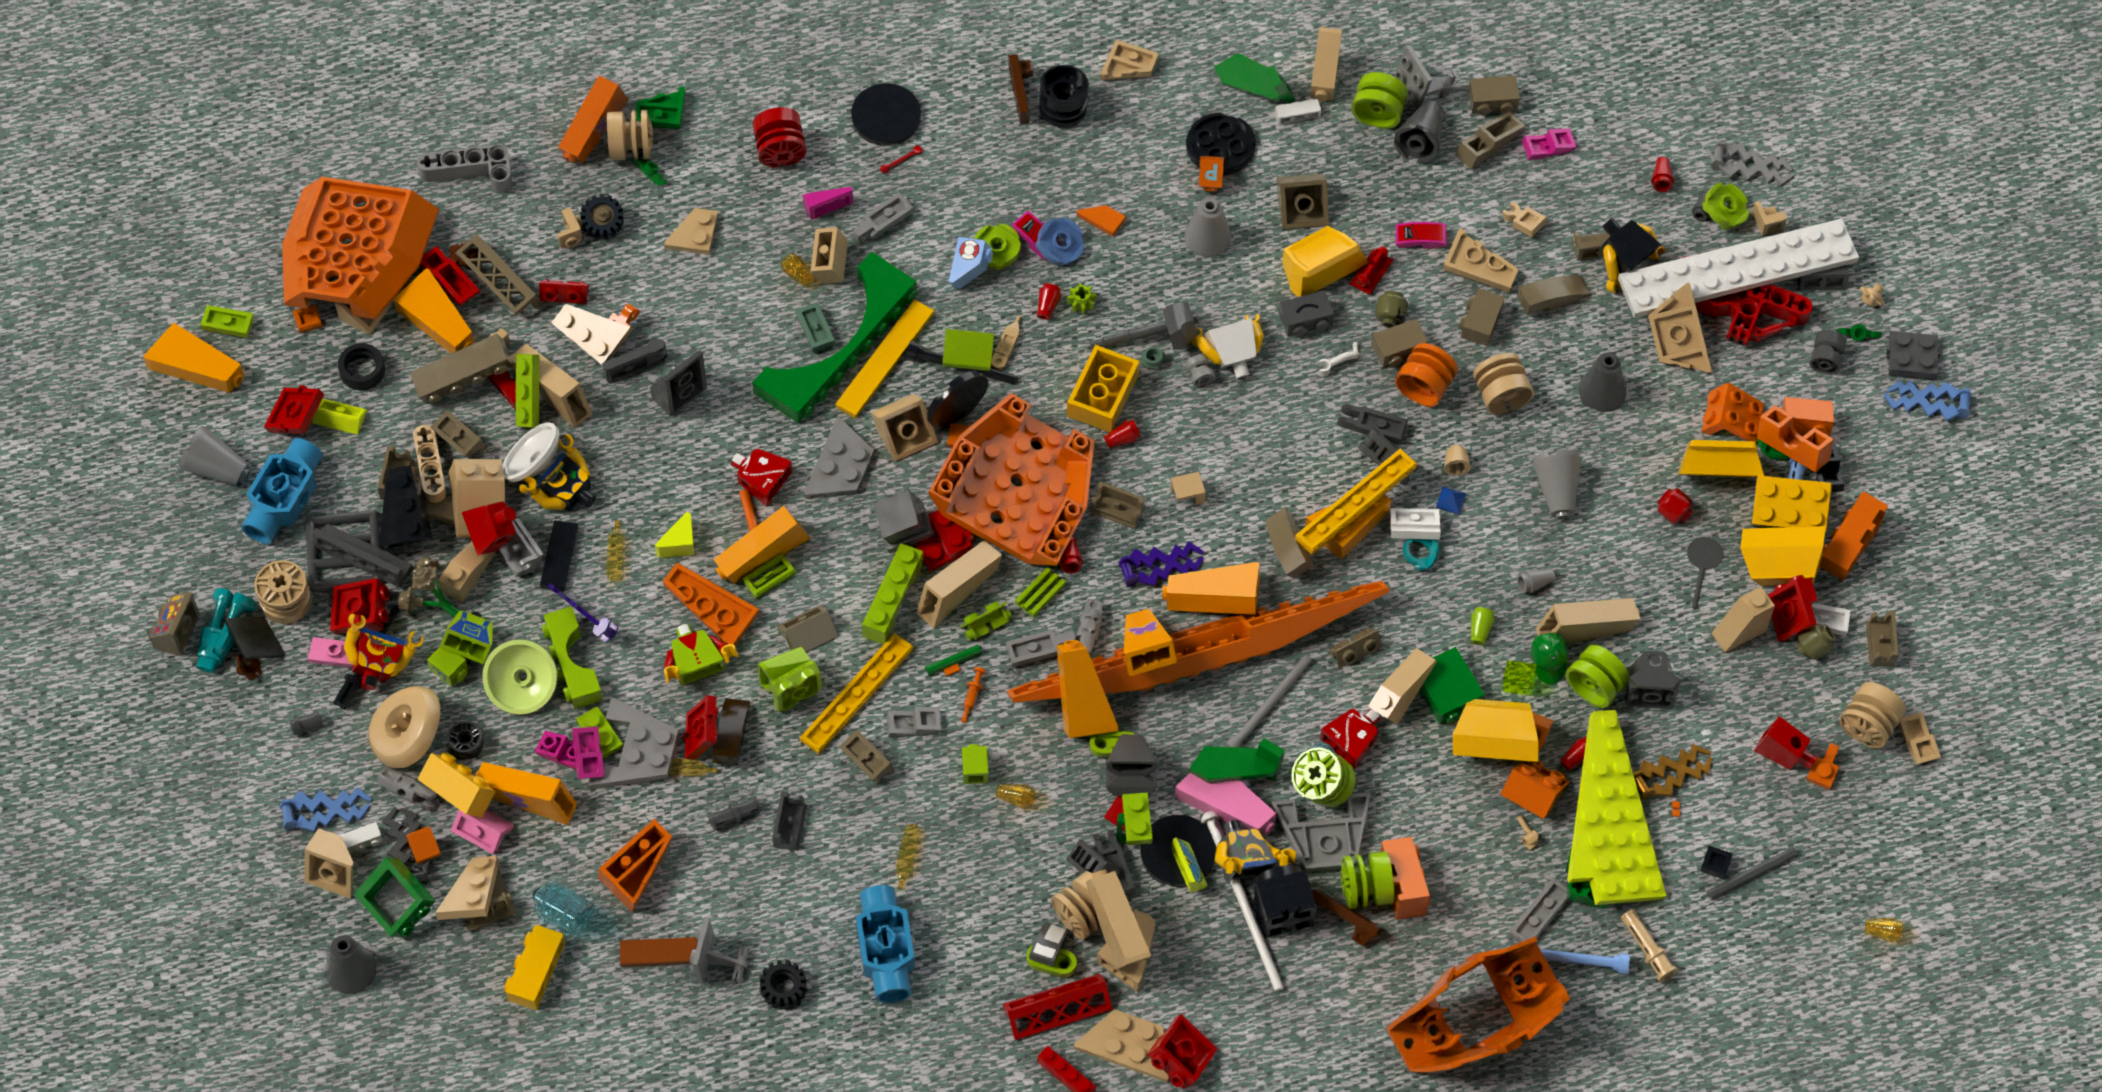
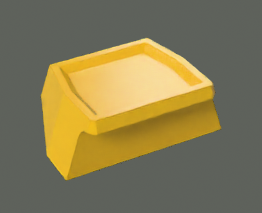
M1329 226L1283 249V267L1290 289L1297 297L1312 294L1369 264L1360 250V246L1346 234Z
M1691 440L1687 444L1677 475L1757 478V475L1764 476L1754 441Z
M1826 526L1743 529L1740 548L1751 579L1760 586L1787 584L1790 582V578L1804 575V578H1812L1814 585L1822 561Z
M1480 699L1466 703L1453 732V755L1538 762V737L1530 703Z

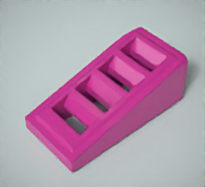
M851 187L807 193L802 195L803 206L810 219L813 220L853 204V190Z

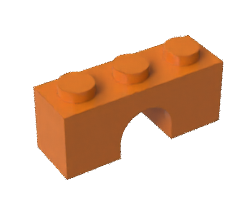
M1776 405L1760 416L1757 439L1814 472H1817L1830 461L1833 438L1816 428H1813L1802 437L1794 428V416Z

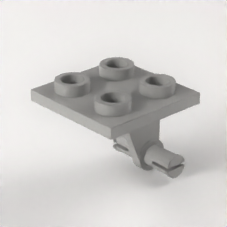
M1411 45L1406 46L1395 72V77L1406 85L1408 89L1407 98L1413 102L1416 109L1422 105L1425 96L1440 91L1442 97L1448 96L1456 85L1455 79L1458 75L1457 71L1451 69L1446 77L1430 76Z
M704 917L703 925L698 926L696 933L697 948L692 950L690 956L693 974L696 975L699 984H704L709 963L733 967L734 971L731 981L733 983L737 981L738 984H741L744 970L748 968L746 961L750 949L740 946L737 959L712 952L716 937L710 918Z

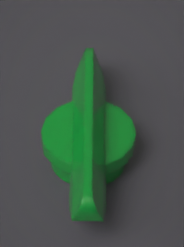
M632 159L631 162L657 186L666 184L667 180L663 179L662 174H658L659 167L657 164L651 161L645 162L643 159Z
M1855 324L1852 328L1835 329V331L1843 335H1850L1855 341H1862L1866 337L1879 338L1882 333L1869 331L1862 324Z

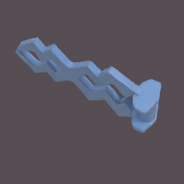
M1900 380L1888 388L1887 392L1890 393L1899 389L1901 398L1895 402L1887 393L1884 394L1885 399L1893 410L1903 405L1906 412H1908L1916 405H1920L1928 418L1940 411L1946 422L1955 417L1967 418L1970 415L1969 403L1972 396L1970 389L1962 388L1958 390L1947 382H1944L1938 389L1932 383L1920 391L1911 380L1905 386ZM1910 391L1913 397L1908 399L1904 394ZM1947 392L1952 401L1958 396L1960 404L1957 409L1953 403L1947 408L1943 400L1939 399L1931 405L1926 397L1931 393L1935 400H1937Z
M358 787L350 796L343 789L336 800H331L321 790L310 800L300 791L291 800L285 799L280 803L284 820L283 827L286 831L297 827L315 832L318 823L327 827L335 816L341 817L347 823L351 822L353 816L360 821L370 805L366 804L358 810L355 804L353 806L352 804L358 796L368 802H371V798ZM344 803L351 807L348 812L341 808ZM320 804L329 809L326 816L317 811L310 822L302 815L296 821L293 818L292 812L293 807L301 812L303 806H305L314 813Z

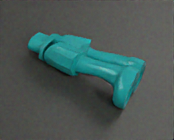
M224 588L214 590L212 599L215 602V609L209 626L203 627L201 630L197 653L199 658L196 664L197 669L214 673L217 665L222 664V660L235 642L226 624L220 630L227 607L231 606L227 618H240L243 612L252 613L256 610L257 603L242 593L236 592L233 595L231 591Z

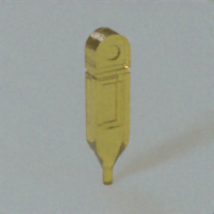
M615 520V527L608 536L606 573L608 580L611 582H617L622 578L624 538L619 529V520Z
M673 758L669 775L696 777L708 772L716 773L717 768H709L698 760Z
M916 824L907 825L903 834L896 866L899 880L898 889L900 890L904 881L912 873L920 839V828Z

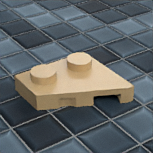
M1115 40L1100 73V79L1151 77L1158 62L1159 53Z
M694 208L665 241V249L709 255L718 211Z

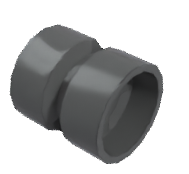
M1834 330L1819 331L1816 334L1814 350L1811 355V368L1814 371L1830 375L1838 373L1843 360L1842 355L1845 351L1846 337Z

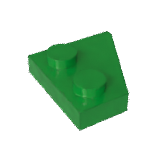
M679 87L677 92L668 95L661 93L653 98L636 101L637 121H641V110H648L652 127L680 129L686 95L685 87Z

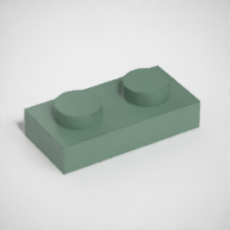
M818 302L796 309V316L812 352L835 345V340Z

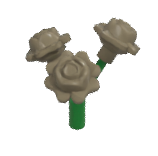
M430 557L419 559L415 563L416 569L412 571L413 585L412 587L409 586L407 591L401 592L398 598L399 609L405 610V616H409L415 607L423 608V606L441 607L452 617H455L460 611L445 599L436 582V572L440 566L438 559L432 560ZM412 588L419 591L426 588L428 591H432L440 602L426 601L424 598L416 597L415 593H412Z

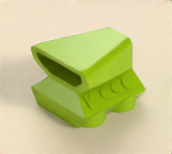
M802 646L757 664L759 684L768 692H773L774 707L778 712L792 708L798 701L808 699L822 689L819 668L816 662L810 660Z

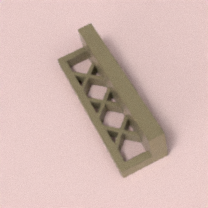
M477 233L456 251V254L516 316L530 304L534 309L542 304L537 295ZM475 246L479 251L478 258L468 259L464 254ZM482 263H491L493 265V274H483L481 272ZM497 279H506L508 281V289H497ZM512 294H521L525 298L516 307L511 303Z

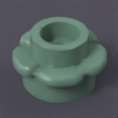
M1149 347L1142 354V364L1146 368L1150 367L1155 370L1160 368L1161 364L1165 362V356L1157 347Z

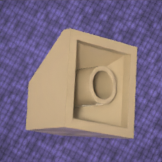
M318 828L305 848L304 882L351 899L353 895L354 863L344 840L333 832Z

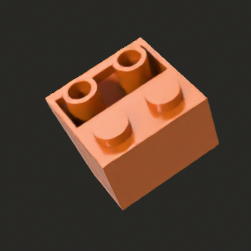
M1539 760L1538 762L1522 761L1513 768L1500 795L1545 819L1561 798L1570 781L1565 779L1562 773L1556 770L1551 771L1544 767L1543 763Z

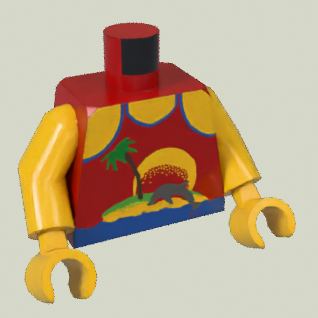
M351 614L348 621L352 626L347 631L344 650L348 662L352 665V672L363 676L361 687L366 690H375L377 680L386 682L389 677L397 676L408 666L416 651L414 648L421 646L424 641L423 635L418 642H413L411 638L415 631L410 632L408 635L409 644L405 645L406 640L364 628L366 619L363 615L360 617V622L354 624L355 615Z

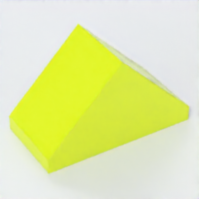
M688 511L655 544L656 555L659 558L695 555L692 519Z

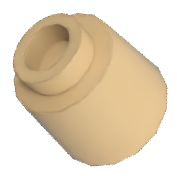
M1461 445L1450 446L1445 454V473L1448 475L1467 474L1471 470L1467 450Z

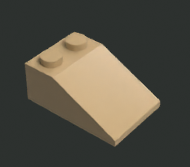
M502 459L453 460L448 478L457 538H471L462 515L463 511L497 502H505V479Z

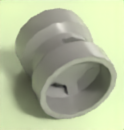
M1204 354L1195 355L1185 363L1187 372L1192 375L1191 381L1195 387L1211 384L1216 377L1214 371L1209 368L1210 362Z

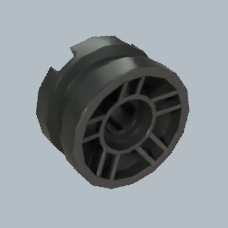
M460 721L454 724L447 734L449 748L456 758L462 760L473 759L482 752L484 747L482 731L474 722ZM470 738V742L467 744L461 742V740H468Z

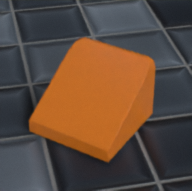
M430 826L406 836L417 864L441 855Z

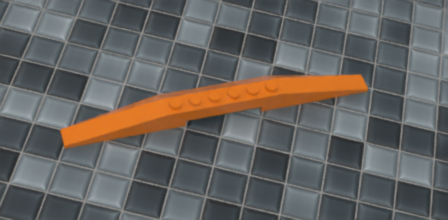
M1377 581L1351 587V590L1339 593V590L1327 592V597L1314 600L1313 596L1304 598V603L1290 605L1289 601L1278 603L1279 608L1269 611L1264 606L1256 608V615L1236 614L1174 632L1168 635L1173 640L1177 663L1133 676L1128 675L1124 647L1114 650L1115 656L1103 659V656H1098L1091 660L1105 694L1137 690L1147 691L1153 689L1154 685L1161 683L1171 684L1181 677H1195L1205 670H1219L1232 662L1242 663L1247 661L1249 657L1269 655L1271 651L1305 636L1390 591L1384 582ZM1055 672L1047 675V679L1038 682L1034 680L1007 690V695L1013 703L1061 698L1059 674Z

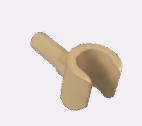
M1520 815L1517 817V820L1526 834L1521 840L1531 850L1538 845V833L1535 830H1531L1523 816Z

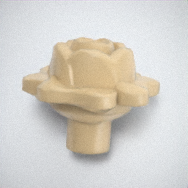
M1878 282L1873 288L1860 287V290L1863 292L1861 300L1872 308L1877 305H1884L1885 302L1880 294L1884 287Z

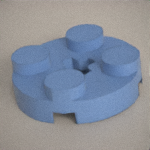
M1054 218L1045 223L1039 230L1036 248L1049 262L1057 266H1064L1072 263L1082 254L1084 242L1082 243L1081 236L1083 234L1079 226L1072 220ZM1060 237H1063V243L1065 244V247L1062 245L1059 246L1057 244L1056 238L1059 239Z

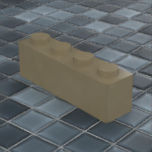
M495 334L411 371L410 375L419 398L425 403L433 404L439 402L447 394L461 392L465 386L482 383L486 380V377L492 374L498 375L506 372L508 367L513 366V362L504 339Z

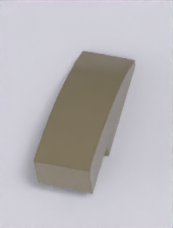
M1509 111L1480 126L1475 135L1461 141L1455 155L1470 169H1473L1512 141L1525 129V125Z
M1580 275L1559 276L1520 286L1517 298L1527 316L1544 309L1551 311L1591 296Z
M1286 507L1266 520L1267 530L1276 555L1286 575L1295 579L1314 566L1306 549L1295 540V535L1300 531Z

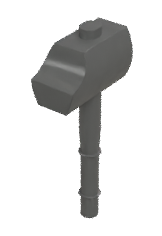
M1174 303L1163 309L1164 322L1091 341V350H1093L1095 345L1106 348L1164 332L1169 333L1173 349H1186L1187 344L1197 336L1195 324L1199 323L1196 313H1191L1189 303Z

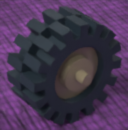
M600 194V197L596 198V195H594L592 200L587 199L585 201L586 205H582L580 217L584 231L588 232L589 236H596V239H600V237L608 239V236L614 237L616 232H620L621 225L623 226L624 216L618 200H613L610 195L604 197V194Z

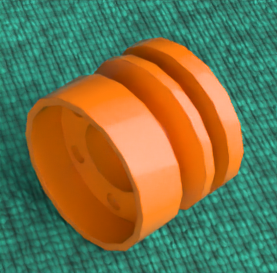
M1419 343L1413 348L1412 353L1407 358V362L1396 375L1395 384L1405 397L1423 406L1434 407L1439 404L1446 392V388L1457 375L1458 366L1455 360L1441 348L1428 343Z

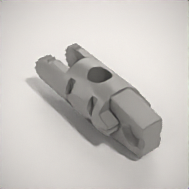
M1088 599L1080 616L1079 628L1076 634V640L1082 642L1087 648L1089 655L1092 653L1094 645L1098 642L1099 629L1102 623L1103 602L1094 599Z
M387 767L379 772L377 782L392 793L425 810H434L436 805L434 798L437 797V793L425 784L403 772Z

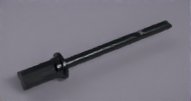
M399 605L392 607L388 614V622L384 623V630L378 632L386 634L400 610ZM355 673L353 675H345V683L335 698L334 705L339 706L341 709L347 707L355 691L361 688L362 681L359 679L361 675Z

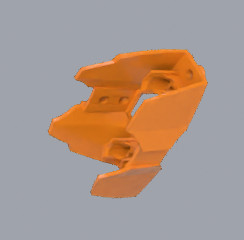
M1536 936L1506 948L1475 953L1457 967L1449 968L1427 994L1386 1027L1390 1038L1410 1072H1435L1453 1069L1487 1056L1509 1053L1523 1045L1522 1040H1531L1533 1036L1564 1010V1004L1570 999L1565 987L1556 979L1537 945L1538 939ZM1482 963L1496 991L1511 1013L1513 1021L1486 1039L1466 1048L1458 1040L1462 1035L1460 1033L1454 1034L1445 1022L1442 1013L1447 1009L1446 1007H1439L1436 997L1446 990L1452 981ZM1533 964L1538 966L1537 973H1534L1532 970ZM1514 977L1520 978L1517 980V984L1514 983ZM1429 1027L1432 1029L1431 1035L1428 1032ZM1405 1039H1412L1413 1041L1409 1049L1404 1046Z

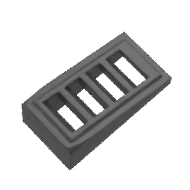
M1082 839L1078 840L1066 858L1080 873L1086 871L1095 873L1106 869L1107 873L1118 871V868ZM1086 850V853L1084 854V856L1082 857V859L1080 860V862H1078V860L1080 859V857L1082 856V854H1083L1084 851Z

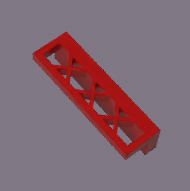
M1100 973L1002 1004L1015 1040L1113 1009L1106 981ZM1103 994L1105 1004L1096 1007L1088 1004L1093 995ZM1075 1001L1081 1004L1077 1013L1070 1015L1064 1012V1009L1070 1002ZM1051 1009L1057 1012L1052 1021L1044 1022L1039 1019L1044 1010ZM1026 1016L1032 1020L1028 1028L1018 1031L1016 1019Z

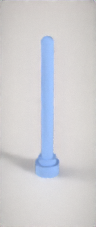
M1540 949L1546 960L1611 967L1618 974L1628 975L1630 954L1619 953V955H1614V957Z

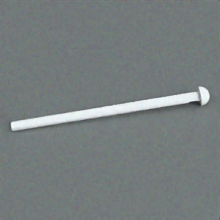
M1208 811L1203 814L1201 823L1208 826L1217 848L1218 843L1225 835L1218 821L1220 816L1216 812ZM1231 880L1230 883L1275 992L1283 990L1284 986L1241 880Z

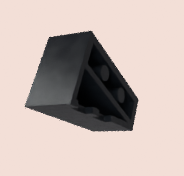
M409 465L387 470L378 548L390 549L433 539L419 468Z

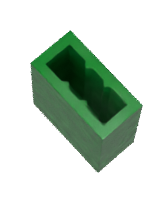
M1456 647L1432 657L1437 660V663L1419 690L1440 725L1445 722L1451 724L1457 721L1466 703L1475 699L1484 700L1485 693Z

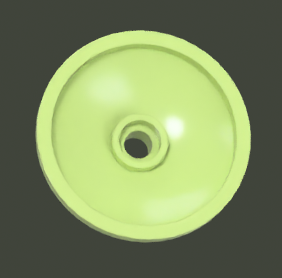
M511 640L499 645L488 656L483 668V686L489 699L501 710L512 714H528L542 708L553 696L557 685L556 665L548 651L539 644L529 640ZM521 671H524L527 674V679L525 681L521 680L519 677Z

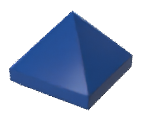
M1443 486L1436 508L1459 515L1466 493Z

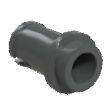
M1708 190L1700 191L1697 203L1692 208L1693 217L1699 221H1704L1710 216L1702 207Z
M319 711L300 718L295 716L293 717L294 720L289 721L293 734H299V736L302 735V732L323 727Z

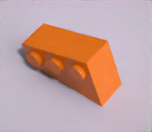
M1862 491L1852 509L1849 508L1846 512L1841 526H1837L1830 537L1832 540L1829 545L1824 544L1820 567L1844 581L1880 529L1888 505Z
M653 819L598 869L597 878L631 912L636 908L668 851L672 836Z
M1412 837L1382 841L1380 851L1388 853L1392 867L1394 882V902L1392 905L1396 920L1426 915L1427 907L1431 906V901L1425 882L1424 870L1419 862L1420 853L1418 845H1414Z

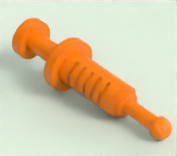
M975 667L974 672L976 675L974 681L967 683L969 690L964 703L965 712L963 718H961L962 723L967 722L969 710L973 709L978 692L983 690V686L979 684L981 676L986 674V670L983 668Z

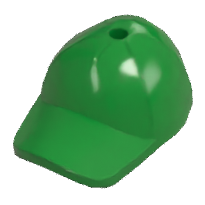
M1555 632L1540 634L1533 640L1531 645V658L1537 677L1546 684H1557L1563 679L1568 658L1567 644L1564 637Z

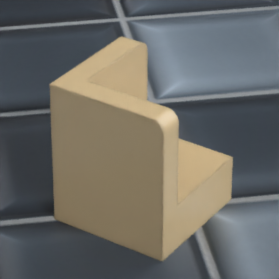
M1760 201L1754 203L1752 215L1762 236L1784 230L1787 221L1784 211L1777 213L1773 206L1763 209Z
M1199 472L1171 478L1170 490L1171 493H1175L1178 501L1193 498L1195 505L1205 503L1206 492Z

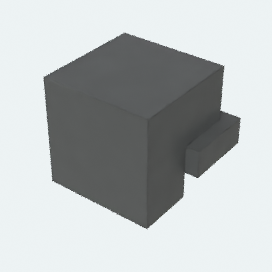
M909 489L874 504L882 537L890 554L897 551L900 543L911 546L935 536L929 514L925 511L923 502Z

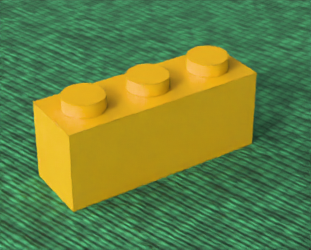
M444 752L442 755L431 753L418 780L466 815L482 818L496 792L488 786L489 782L480 776L472 775V770L469 767L455 763L456 758Z
M535 924L532 932L526 934L524 951L522 955L518 954L516 957L514 974L512 977L507 978L504 986L508 1001L537 1010L566 942L563 933Z

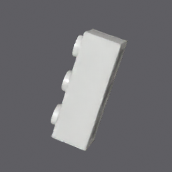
M1309 99L1307 101H1296L1290 104L1275 106L1277 123L1280 125L1321 118V108L1318 99Z
M376 822L339 835L343 838L349 854L354 851L361 852L370 845L377 846L383 841Z

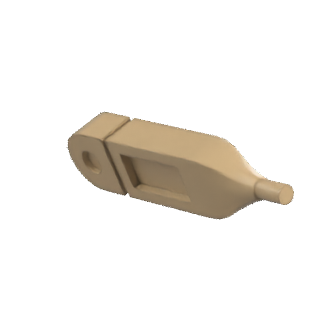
M1018 315L1015 322L1005 328L992 356V369L1002 371L1006 367L1019 338V321L1021 316Z

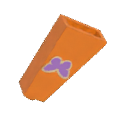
M600 75L597 77L558 146L565 160L571 163L578 161L583 164L607 131V112H620L629 99L618 84Z

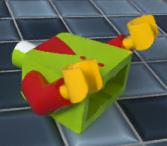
M689 624L677 627L676 633L679 638L671 641L672 649L667 652L663 667L666 684L669 683L670 679L675 678L679 681L680 686L725 670L724 660L726 663H729L730 657H739L735 645H727L713 635H707L704 630L693 633Z

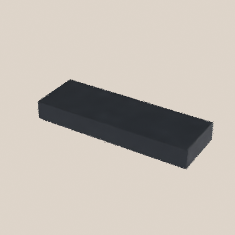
M554 520L540 582L541 589L551 590L548 587L551 583L560 591L565 592L579 528L578 523Z

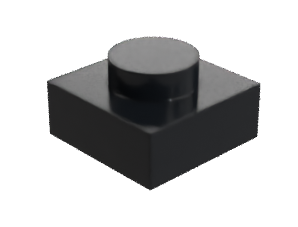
M1708 846L1700 871L1725 879L1733 853Z

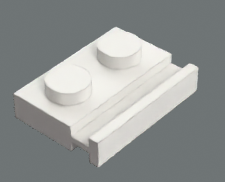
M1390 508L1391 538L1440 540L1439 509Z

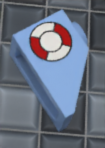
M958 237L949 283L954 288L961 289L985 272L988 263L993 258L992 247L985 240Z

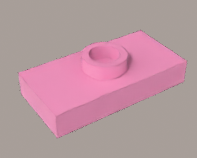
M312 638L308 656L309 663L352 668L344 650L345 641Z

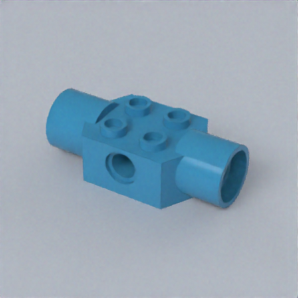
M294 438L285 454L269 455L246 493L251 510L242 523L241 529L248 537L269 545L281 526L295 524L317 487L313 472L323 457L318 447L307 440Z
M889 885L872 886L860 893L862 913L856 917L863 973L865 977L873 979L875 997L878 1002L903 1001L912 994L908 973L915 969L907 910L898 907L894 887Z

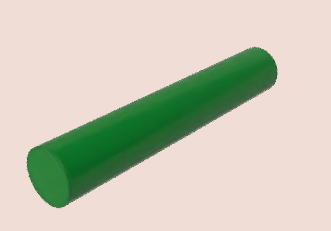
M977 644L927 665L925 670L928 676L947 667L982 654L981 649Z

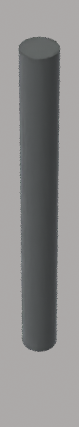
M1792 847L1706 891V893L1713 900L1797 857L1798 853Z

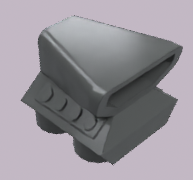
M1661 651L1643 652L1627 669L1630 679L1624 697L1626 704L1631 707L1668 709L1674 707L1680 679L1674 675L1668 655Z
M1121 735L1109 758L1106 759L1107 791L1112 793L1113 796L1135 793H1148V796H1150L1157 788V760L1142 735Z

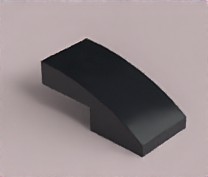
M1836 444L1832 446L1830 461L1815 472L1818 482L1832 484L1831 492L1844 490V481L1840 471V457Z

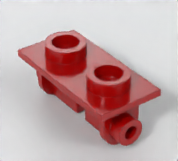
M1384 246L1376 248V250L1373 249L1367 257L1369 264L1358 270L1350 285L1371 295L1394 261L1388 257V249Z
M549 279L539 281L540 301L587 304L589 284H585L584 281H568L567 283Z

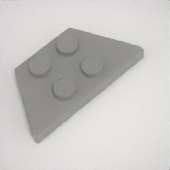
M839 417L836 418L810 477L803 494L804 498H812V496L817 495L836 496L840 493H858L873 458L874 449Z

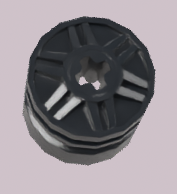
M1057 65L1044 72L1040 80L1039 113L1046 122L1057 127H1071L1084 119L1087 113L1089 82L1085 73L1071 65Z

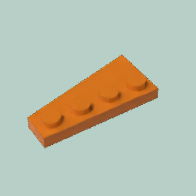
M679 563L674 565L663 580L664 586L727 645L733 644L736 646L759 615L757 607Z

